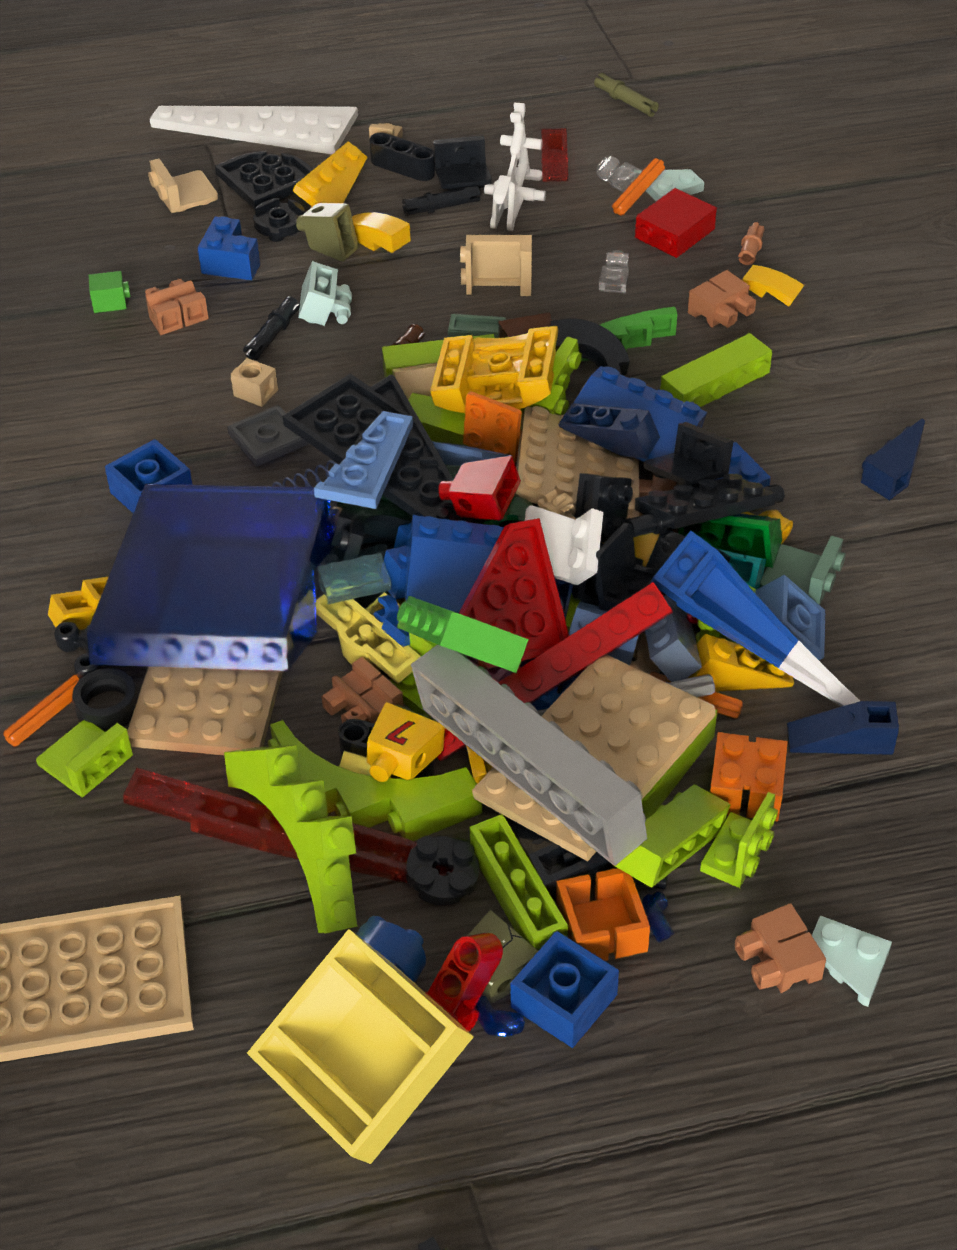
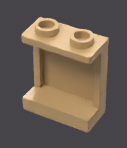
M466 235V246L460 247V262L466 263V268H461V285H466V295H472L473 286H520V296H531L532 235Z

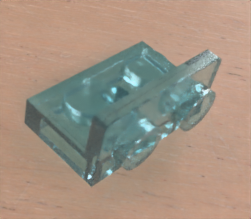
M381 553L363 555L359 558L332 562L318 567L320 590L324 591L328 604L391 590V580Z

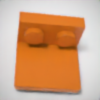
M470 391L466 395L463 444L512 455L514 463H516L520 439L521 410Z

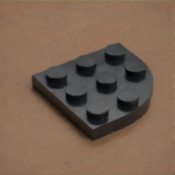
M267 151L247 153L215 165L216 175L254 209L267 200H280L294 194L293 189L296 183L314 170L296 156L287 153H281V156L276 154L267 155Z

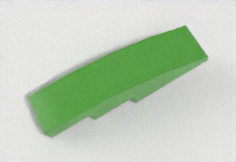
M675 306L649 310L620 317L599 325L614 334L627 352V348L651 346L652 338L676 335L677 311ZM581 358V361H588V359Z

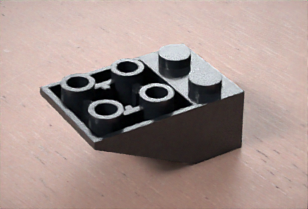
M504 816L553 900L556 899L557 881L589 874L591 882L596 880L597 872L613 869L612 864L598 852L589 861H586Z

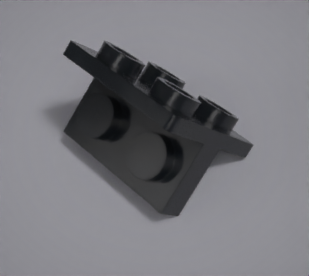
M580 473L575 518H579L590 509L603 512L600 543H605L612 533L622 525L623 520L627 519L629 503L633 496L632 479Z

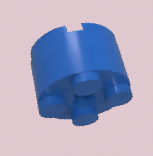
M379 916L370 917L359 928L356 935L416 983L426 965V955L422 948L424 942L422 936L414 930H405L398 925L386 922V920Z

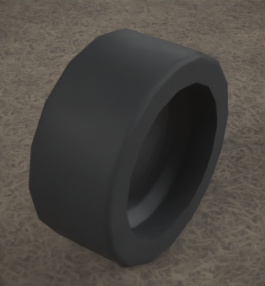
M106 668L95 670L82 677L73 688L72 700L80 722L83 720L91 722L104 732H107L116 723L123 727L130 723L137 704L138 693L131 676L121 670ZM106 691H116L125 695L120 703L107 709H95L87 706L90 699Z

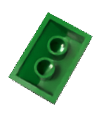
M739 513L678 528L679 534L687 536L692 531L714 548L766 559L765 567L770 568L774 566L782 542L780 519L768 516Z

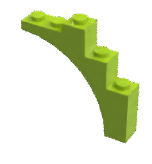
M566 337L556 352L551 394L528 407H543L550 414L560 416L567 412L569 401L566 400L565 391L568 388L573 369H578L582 358L577 339ZM417 393L411 394L408 401L431 441L467 446L463 444L465 413L454 412L435 406L430 396Z
M283 720L270 724L272 739L268 740V746L297 745L301 781L324 780L328 813L335 811L337 816H352L354 834L388 820L394 833L399 832L405 843L408 844L482 813V803L474 799L472 792L477 783L467 767L441 775L414 778L412 780L389 778L386 782H379L370 775L344 769L314 754L293 735Z
M297 745L254 747L224 752L228 787L242 789L258 798L272 812L291 841L306 876L314 905L318 933H331L357 927L349 855L356 853L352 816H328L324 780L301 781Z

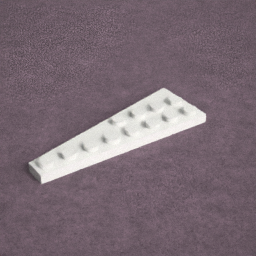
M158 106L150 118V124L153 128L332 155L339 149L358 117V108L324 106Z

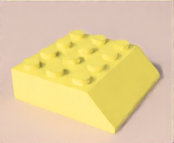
M348 929L247 1054L351 1157L372 1164L474 1036L392 962Z

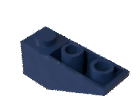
M572 403L558 424L560 428L620 456L647 459L660 438L649 410Z
M920 419L914 425L907 426L895 439L888 440L880 450L868 455L862 464L863 474L861 483L889 501L907 488L921 444L925 420Z
M859 701L788 722L789 753L893 755L899 732L896 702Z

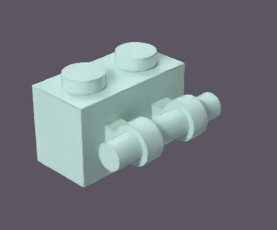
M314 261L311 262L302 285L298 318L312 324L317 323L325 326L330 312H333L338 323L345 324L351 315V306L349 304L352 302V292L346 284L337 285L338 269Z

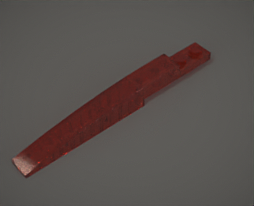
M136 768L123 794L124 803L189 822L193 832L253 849L299 859L284 828L265 805L140 768ZM352 823L356 853L349 855L350 871L407 882L405 874L407 859L411 850L417 845V842ZM439 865L434 867L438 869V875L446 876L447 871L452 873L446 866Z

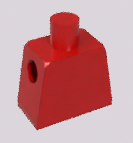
M512 456L467 462L461 465L453 481L440 482L439 496L442 500H451L456 514L460 517L502 520L521 480Z

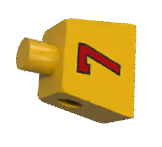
M386 702L367 741V763L371 766L369 769L371 776L379 782H386L391 775L405 780L414 779L443 751L445 727L439 722Z

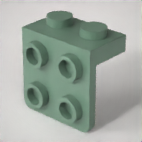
M831 535L821 556L791 546L780 545L773 568H766L760 581V587L785 575L820 605L826 592L830 593L833 588L836 571L840 572L846 557V553L841 552L843 539Z

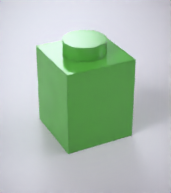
M121 271L89 275V291L94 313L127 309L126 298H131L128 281L123 282Z

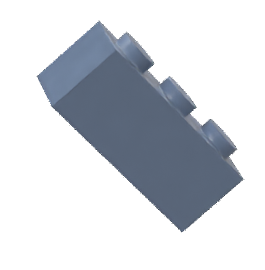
M665 595L664 598L673 613L646 629L645 633L651 660L671 682L686 679L702 668L692 623L687 620L686 614L676 606L675 601Z

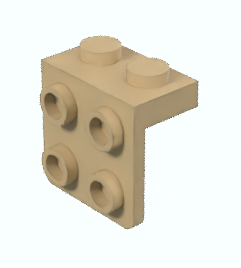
M160 158L150 161L151 172H148L150 183L171 213L183 212L186 209L199 205H207L218 199L217 191L203 171L196 170L172 177Z

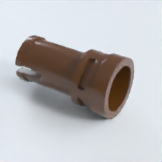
M411 324L404 335L399 337L392 345L419 343L425 333H422L424 331L423 328L417 324Z

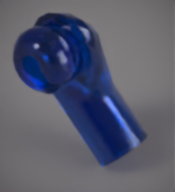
M657 891L652 895L647 894L642 899V905L650 929L658 943L675 934L662 912L667 908L668 901L661 892Z
M486 996L480 997L475 1008L480 1013L478 1021L487 1034L510 1037L520 1034L524 1030L525 1020L521 1014L511 1011L494 1010Z

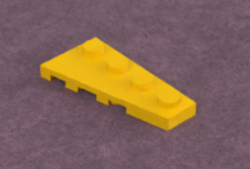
M348 141L296 183L293 192L312 207L318 203L343 204L368 157Z

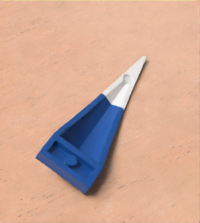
M690 531L650 583L654 582L660 591L677 603V607L841 707L860 701L789 631L739 576L722 554L694 532Z

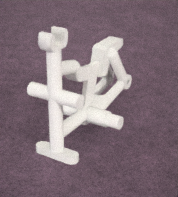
M514 102V113L511 112L510 114L511 122L514 123L515 128L513 136L501 135L500 139L501 145L510 146L512 157L507 176L500 175L499 180L495 181L494 185L487 184L484 187V194L493 195L492 217L490 221V228L497 229L504 209L508 208L507 231H513L523 200L545 201L546 191L522 187L524 179L540 181L543 178L541 170L530 169L527 148L541 150L543 140L526 137L524 103Z

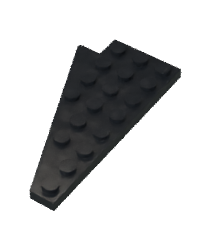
M349 374L282 416L285 427L338 464L346 458L347 450L352 445L356 446L362 440V434L382 411L413 416V427L383 492V496L411 516H431L439 519L477 523L476 518L460 517L457 515L452 501L440 498V482L453 481L454 479L394 375L391 374L370 387L352 374Z

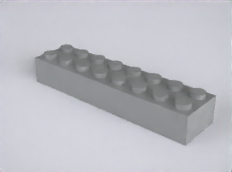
M436 645L411 664L423 710L519 789L533 798L535 802L558 818L568 829H572L584 842L611 864L616 866L647 840L646 818L643 813L642 793L633 782H625L616 775L613 768L603 760L598 761L581 742L577 740L575 742L564 734L558 724L553 721L548 722L541 717L532 704L529 702L523 703L506 684L500 685L492 679L484 667H477L468 660L465 654L440 645Z

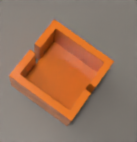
M718 732L710 793L731 804L727 815L730 812L740 815L743 790H750L746 818H754L767 793L770 792L775 794L774 808L778 810L775 821L778 822L783 795L788 741L756 737V742H750L749 736Z
M619 868L597 872L594 901H590L591 879L589 874L557 881L556 906L568 924L569 939L604 961H608L609 953H614L615 959L648 952L650 925L631 875Z

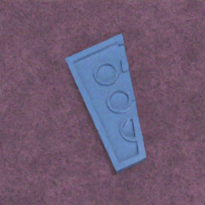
M382 411L362 434V440L356 446L352 445L347 450L346 458L339 465L335 464L329 470V477L324 482L320 481L314 487L315 497L376 509L413 427V416Z

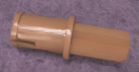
M754 222L753 226L749 227L747 235L742 239V249L738 257H740L739 261L744 265H752L756 260L757 252L762 248V237L765 229L764 226L759 225V222Z

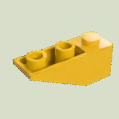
M705 634L697 643L702 668L688 677L711 675L714 680L715 691L717 692L786 688L794 685L792 676L738 643Z

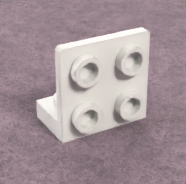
M533 505L526 508L525 521L540 518L556 579L579 585L597 573L598 560L596 552L600 550L603 512L590 509L575 520Z

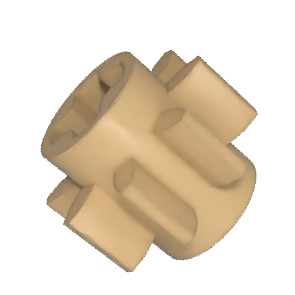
M553 489L537 501L539 508L576 520L573 516L576 512L575 502L566 493L558 495L557 491Z

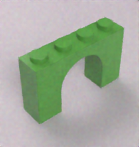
M408 596L407 601L401 604L397 614V620L399 621L397 628L437 645L517 673L529 640Z

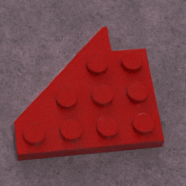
M540 518L504 526L459 612L461 615L529 639L521 661L534 659L569 637ZM478 660L479 666L484 667L486 670L498 667Z

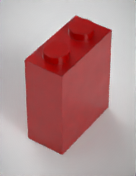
M674 188L636 216L635 238L678 258L715 230L717 207Z

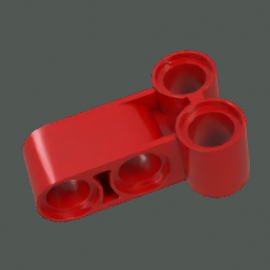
M480 933L459 938L450 950L429 991L425 992L469 1032L479 1019L480 1013L475 1006L501 961L503 955L501 941L492 933Z

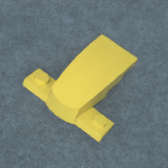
M335 585L311 604L313 611L337 631L342 654L351 665L360 657H363L377 670H382L397 684L413 672L411 664L421 656L410 645L401 646L381 629L383 622L375 618L374 612L385 608L378 602V598L364 609ZM384 592L379 597L386 596L388 594ZM405 598L396 600L399 608L405 602Z

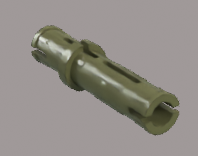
M605 73L598 74L602 80L596 77L595 87L609 93L611 98L615 100L620 99L649 117L655 115L650 110L658 111L659 105L656 101H652L627 87L623 81L614 80Z

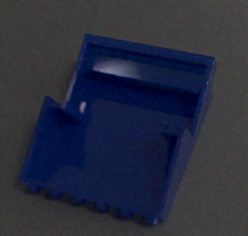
M145 484L87 631L90 664L289 671L317 634L314 570L334 547L331 543L339 518V509H330V500L316 498L314 487Z

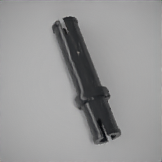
M477 185L436 194L428 192L424 193V196L403 199L402 204L405 205H402L405 216L422 212L430 214L441 208L479 202L480 197L477 196H480V191Z
M286 297L276 310H272L268 315L266 323L250 342L244 346L243 352L248 351L245 355L249 359L258 360L282 329L285 330L288 327L290 319L300 307V304L295 306L298 303L295 298Z

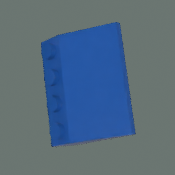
M602 366L589 377L573 402L574 404L649 410L660 438L647 459L636 458L643 462L674 453L678 424L688 422L702 428L707 415L706 411L701 410L693 402H683L674 398L668 391L655 390L646 386V383L640 379H630L621 375L615 368Z
M413 515L406 550L405 602L408 596L459 613L504 527Z

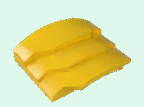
M558 326L531 328L527 334L505 338L477 337L473 339L472 335L444 338L430 389L434 405L450 411L465 413L466 395L470 391L517 409L528 407L551 394L554 379L553 365L556 355L555 347L559 331Z

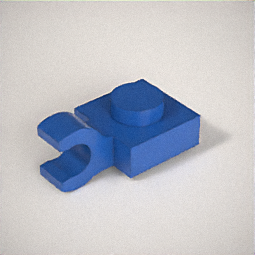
M391 595L379 597L378 602L385 609L375 611L374 616L377 620L383 622L381 629L401 646L410 645L409 632L397 628L399 623L397 620L399 606L396 599Z

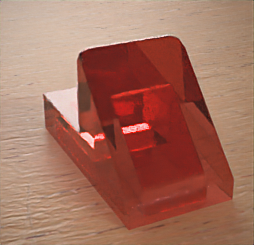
M567 128L541 129V139L543 140L541 149L543 182L568 181Z

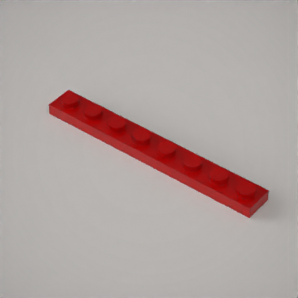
M653 582L519 668L517 673H511L498 683L500 685L506 684L523 703L529 702L532 704L586 669L597 659L605 657L673 613V611ZM445 728L444 748L437 757L442 762L465 747L466 744Z

